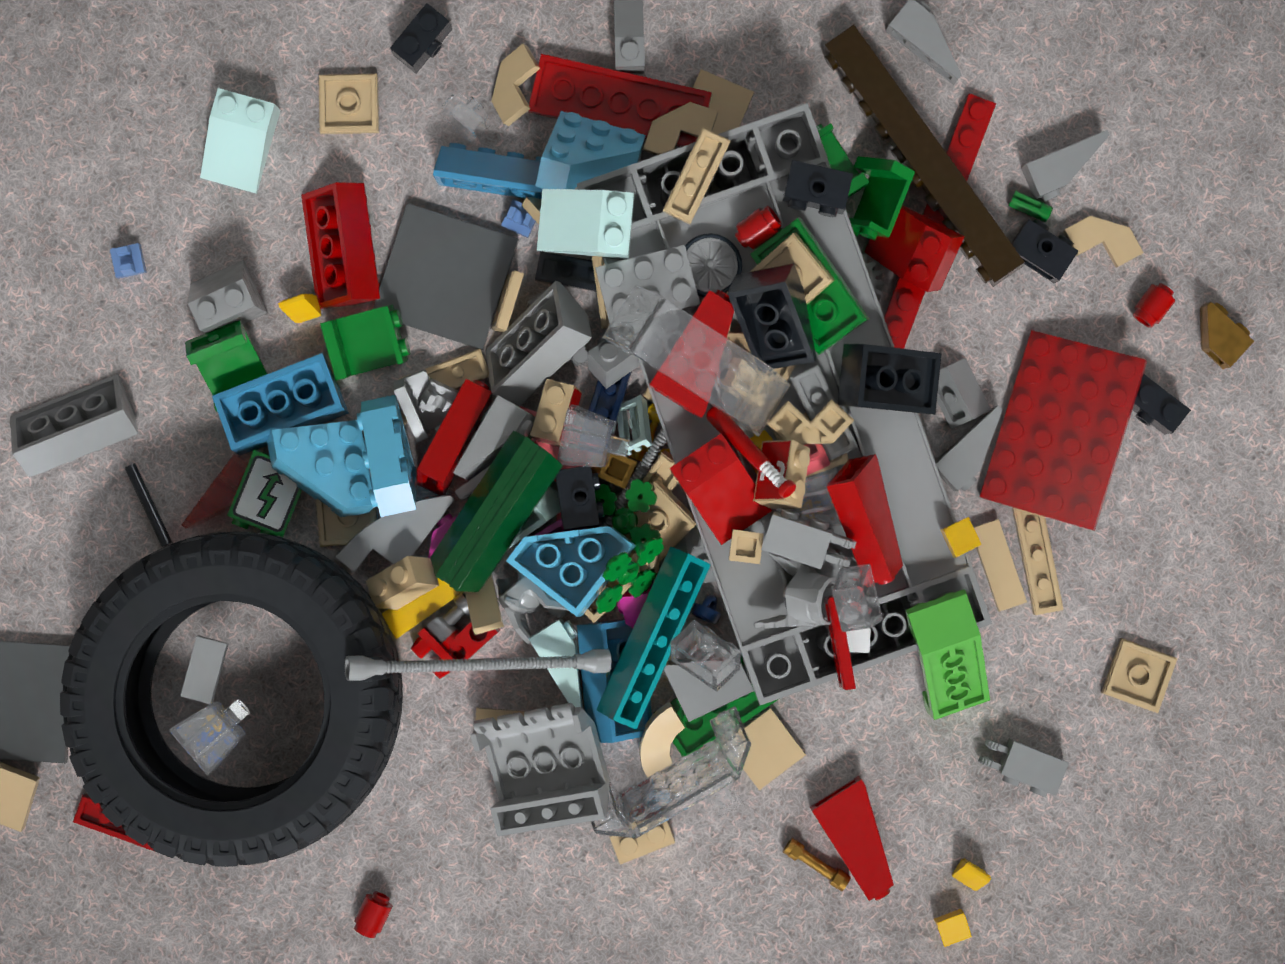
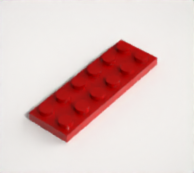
M541 54L539 60L540 69L536 73L529 102L530 110L528 112L558 119L561 111L573 112L581 117L595 121H605L609 125L619 128L633 129L637 133L646 135L645 139H647L653 120L689 102L709 108L712 92ZM681 132L676 146L683 147L694 143L698 137Z

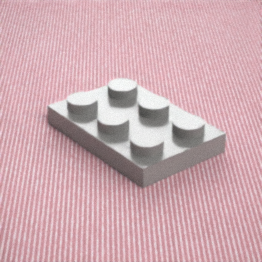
M685 244L595 267L611 328L700 305Z

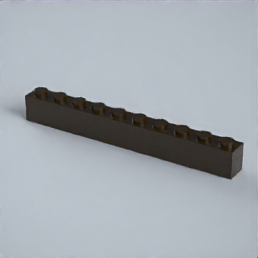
M853 24L826 43V55L824 56L826 63L833 71L838 69L843 76L840 81L849 94L855 93L860 100L857 105L866 118L871 116L877 124L874 126V129L883 141L888 139L893 146L891 153L896 161L901 164L905 163L908 168L915 171L911 182L916 188L920 186L927 194L924 199L933 212L938 210L943 216L942 225L965 236L960 250L968 260L973 258L978 265V268L975 270L985 284L990 282L994 287L1022 268L1025 263L856 26Z

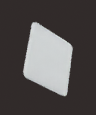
M846 628L850 652H870V628Z

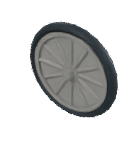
M709 233L696 236L685 245L698 296L705 297L709 290L714 293L717 290L727 293L736 275L742 273L743 267L740 252L735 244L724 236Z

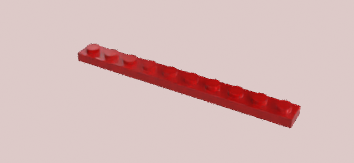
M970 93L966 98L946 151L966 181L969 178L997 104ZM926 204L923 216L942 225L941 221L944 218L938 210L933 212L928 204ZM900 277L896 283L884 319L894 347L904 349L925 291Z

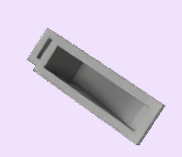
M450 494L416 500V510L378 517L351 538L335 558L355 572L372 548L393 564L406 556H412L455 498Z

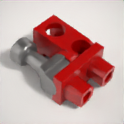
M461 592L454 599L456 606L442 617H437L430 621L418 633L419 637L412 645L411 650L420 659L425 657L431 650L440 657L438 660L469 659L492 639L500 629L497 628L475 635L472 623L470 622L460 632L454 625L464 614L470 616L466 595ZM436 671V672H433V673H434L439 679H441L442 677H444L445 675L449 674L450 672H449V671H447V672H445V671H443V672H441V671H440V672H437V671Z

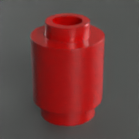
M767 205L763 209L759 207L736 225L738 231L735 233V236L744 248L749 246L754 250L778 232L777 229L782 226V223L770 206Z
M1159 283L1158 286L1151 284L1134 307L1136 311L1133 313V317L1148 328L1159 324L1175 303V299L1172 296L1174 292L1162 283Z
M374 891L373 894H366L354 919L356 923L354 930L368 938H375L377 933H381L393 907L389 902L390 898L377 891Z

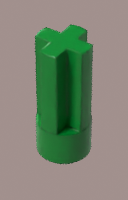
M1015 190L1008 206L1044 223L1047 222L1053 210L1052 206Z

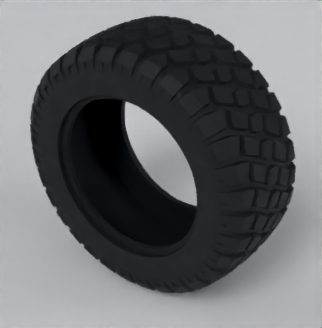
M218 532L187 538L158 549L128 567L102 591L82 619V623L79 629L76 630L69 647V656L65 661L61 679L63 691L60 693V715L63 716L64 724L61 727L65 746L70 748L71 755L69 758L77 777H82L84 782L83 788L94 804H100V807L103 809L102 813L116 827L121 825L126 831V835L141 845L147 843L153 848V851L172 859L176 856L183 860V862L205 866L207 863L215 867H235L238 864L253 865L268 862L269 860L278 859L304 849L341 825L363 803L381 777L396 742L403 703L402 673H385L361 681H347L345 677L346 656L363 655L385 662L399 661L394 639L383 615L365 589L342 567L305 545L279 536L256 532ZM218 601L250 604L262 608L285 621L300 635L311 650L322 677L325 704L323 721L317 741L303 765L292 776L270 785L233 787L219 784L200 776L182 763L170 750L155 720L151 693L152 678L157 659L165 642L172 632L190 615Z

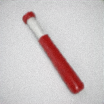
M714 406L708 410L706 414L708 422L719 433H722L724 438L759 472L765 474L775 484L781 497H789L795 491L796 484L792 480L785 479L771 465V460L721 407Z

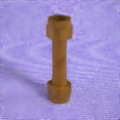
M791 838L783 849L784 854L794 861L799 859L829 879V884L836 889L843 891L846 888L851 876L840 868L835 870L805 850L804 844L798 840Z

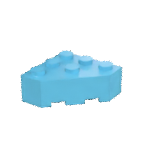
M561 111L541 157L536 187L543 189H575L577 183L637 163L640 160L646 135L637 133L633 129H623L609 125L605 121H595L581 117L577 113Z
M396 395L361 402V412L357 413V421L360 430L364 431L365 451H363V458L366 468H370L371 473L370 482L372 490H369L372 506L373 508L378 507L380 517L416 510L417 472Z
M357 420L271 430L267 444L272 469L281 475L284 474L295 482L297 487L314 499H319L339 517L370 513L373 509L369 490H372L371 477L363 458L365 446L362 430H360Z
M604 526L524 537L506 561L576 617H582L609 582V580L603 578V573L606 570V564L609 559L619 555L621 552H626L630 555L636 545L615 528Z

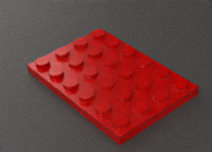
M1031 330L980 498L1095 531L1147 360Z

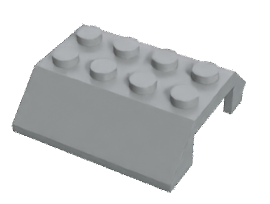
M572 703L552 706L551 711L545 707L525 711L524 716L518 712L498 716L497 721L493 717L474 721V731L470 734L474 751H480L485 748L499 802L490 808L497 836L607 818L610 779L595 722L582 707L575 708Z

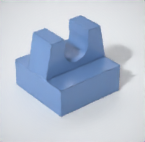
M512 199L501 227L529 238L536 221L523 208V203Z
M135 243L110 249L116 278L147 273L141 244Z

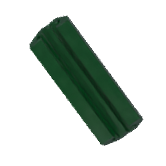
M513 430L430 557L435 576L448 583L456 591L479 592L563 468V465L528 437Z

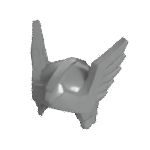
M769 553L788 574L794 576L783 591L788 614L757 621L754 623V627L770 629L786 626L830 625L831 621L825 620L822 615V598L825 589L831 586H838L839 581L835 577L818 574L812 567Z
M520 572L510 578L496 580L498 600L510 618L514 630L527 644H531L529 641L531 634L525 613L536 612L542 607L569 611Z

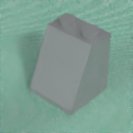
M244 260L190 284L188 305L199 330L204 333L211 332L238 320L245 324L268 313Z
M739 660L667 661L664 668L688 722L754 691L745 665L742 666Z

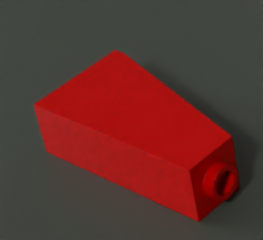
M717 290L716 293L708 291L649 384V387L702 419L707 409L734 314L733 306L726 293Z
M465 379L417 468V484L437 495L446 494L455 476L453 472L469 446L484 413L492 401V392L485 383L479 380L472 382Z
M876 454L849 459L826 487L846 537L857 542L855 549L851 550L865 584L878 583L879 585H884L895 579V576L903 566L878 458Z
M857 776L810 806V809L867 899L870 901L874 898L877 901L890 893L889 888L894 886L866 786L863 780Z

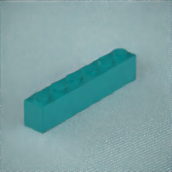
M670 546L596 709L598 712L618 723L637 729L711 566L709 563Z

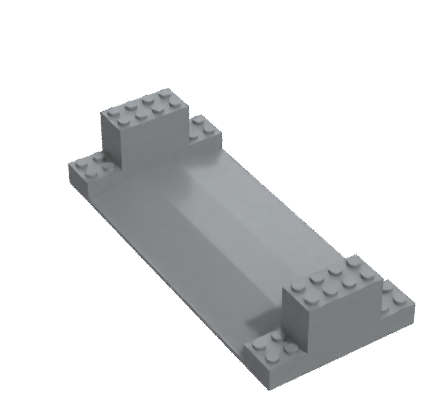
M808 103L718 134L731 140L691 225L664 213L663 209L696 142L577 183L578 190H609L634 193L629 259L686 245L687 242L696 236L713 233L724 236L735 244L742 258V273H747L757 266L750 255L756 249L753 250L749 246L744 248L735 236V233L738 231L736 225L759 207L763 209L767 205L773 209L782 223V226L777 229L778 232L796 218H801L870 318L822 354L818 355L815 351V362L796 365L789 376L790 378L818 364L837 404L844 344H868L895 348L846 209L842 215L837 214L836 217H827L818 214L819 209L807 207L805 211L796 210L788 207V202L782 201L792 160L831 168ZM602 257L605 265L626 260ZM698 296L701 304V299H704V297ZM699 306L626 324L675 464L720 434L706 418L710 408L719 406L732 417L742 399L717 385L719 379H724L727 373V369L724 368L726 361L722 356L707 409L702 419L649 387L652 379ZM734 311L730 331L742 332ZM789 378L759 432L765 430L773 441L776 440L775 435L766 423L787 401L802 414L806 413ZM840 406L854 419L849 425V429L858 448L848 452V458L853 459L876 454L903 562L902 568L890 583L879 585L878 583L865 584L862 575L857 579H849L837 575L834 577L839 581V585L831 586L824 591L821 611L825 620H827L824 599L827 596L837 595L840 596L845 629L850 627L870 628L871 630L870 652H850L853 673L918 650L908 625L906 609L912 608L918 603L935 600L949 592L965 589L978 629L992 624L968 553L966 552L953 558L940 529L955 523L956 519L918 413ZM736 422L749 438L756 435L755 432ZM728 442V444L731 446V448L733 449V451L735 452V454L737 455V457L739 458V460L741 461V463L743 464L746 471L748 472V474L750 475V477L756 485L757 474L753 470L752 466L750 465L748 460L730 442ZM845 464L820 473L824 477L825 474L830 477L835 476ZM820 473L806 477L805 485L811 478L819 476L818 474ZM820 478L812 479L809 482L810 488H813L815 485L820 488L827 487L819 485ZM815 487V488H813V489L810 490V491H814V490L821 491L818 487ZM825 489L824 491H821V492L827 494V493H828V489ZM806 491L803 497H806L809 492ZM686 495L759 705L837 679L828 625L786 626L770 629L754 627V623L757 621L788 614L783 591L794 576L788 574L769 555V552L763 550L761 552L760 564L728 560L731 539L720 545ZM807 504L806 507L809 511L806 514L811 516L810 511H813V506L809 508V504ZM771 509L770 513L743 531L764 533V542L775 509ZM789 509V510H792V511H795V512L798 513V510H799V509ZM829 509L830 512L837 513L836 510ZM802 510V515L800 514V515H799V518H804L805 516H804L803 512H806V511H803V510ZM827 512L815 514L817 519L823 521L827 516L826 522L835 523L839 521L838 514H830V516L834 517L833 521H830ZM829 524L828 528L833 529L835 534L846 537L842 525ZM830 542V544L855 560L851 548H844Z

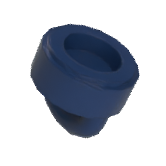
M711 594L705 597L702 605L694 603L691 610L693 616L715 625L718 624L722 615L715 611L717 598Z

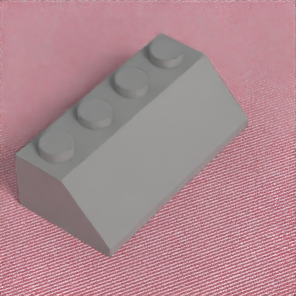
M555 281L507 328V331L503 332L486 349L492 395H499L507 401L521 405L546 382V379H550L562 365L568 362L592 338L587 313L560 282Z
M119 374L10 417L12 454L29 478L45 473L67 462H72L94 451H100L104 447L127 440L138 434L136 416Z

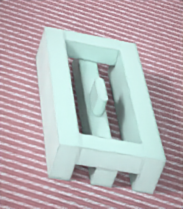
M639 395L622 403L617 419L620 450L626 457L632 455L631 450L633 449L636 452L641 451L642 445L646 447L652 446L647 401L642 395ZM627 410L630 411L629 423H630V427H631V429H632V437H633V441H631V442H630V434H629V425H628Z

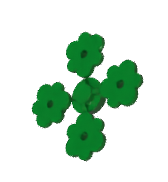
M639 479L633 480L630 489L625 493L626 499L629 500L628 508H620L617 511L614 503L617 500L616 493L611 492L607 484H601L600 490L595 491L596 502H602L604 517L605 515H613L612 525L621 534L630 533L631 542L636 545L634 550H636L638 556L639 548L645 540L661 537L660 532L652 529L650 524H643L641 527H637L638 518L635 512L641 511L646 513L649 511L650 505H654L657 501V494L652 491V483L643 482Z
M657 537L656 539L650 538L646 540L639 548L637 563L632 561V558L626 552H621L619 555L609 559L606 564V570L603 573V578L610 582L617 580L619 584L613 588H606L600 593L596 601L599 614L604 611L610 612L616 606V602L621 600L623 596L621 594L623 591L621 585L631 582L632 586L628 592L634 598H638L651 587V582L654 581L657 573L650 569L638 572L639 565L643 566L654 561L655 557L664 549L662 544L663 538Z

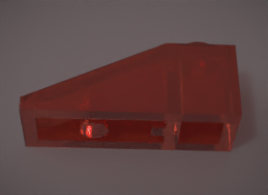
M233 454L181 525L186 529H192L229 510L249 462L242 456Z

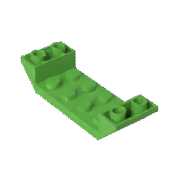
M965 589L949 592L935 600L918 603L912 608L906 609L908 625L918 646L926 691L922 692L927 713L936 720L990 701L981 635Z

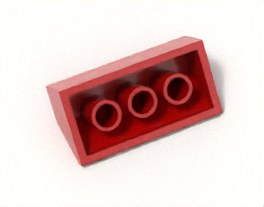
M335 182L302 194L314 291L320 310L363 304L380 299L364 183Z

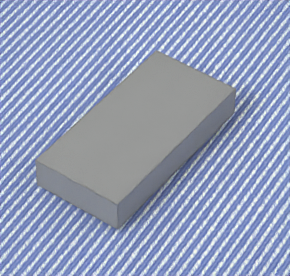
M200 635L196 636L181 697L207 704L213 703L229 643Z

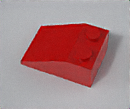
M902 205L890 237L877 236L876 240L869 239L864 252L901 279L926 292L941 290L965 236Z
M722 433L669 468L720 545L731 539L732 529L743 531L772 511L770 508L753 501L756 485Z

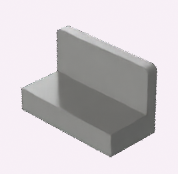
M965 358L940 370L937 402L951 429L990 411V406Z
M424 369L393 382V391L417 442L428 438L427 430L441 425L444 418L418 406L430 381Z

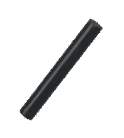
M136 464L125 467V471L161 547L173 543Z

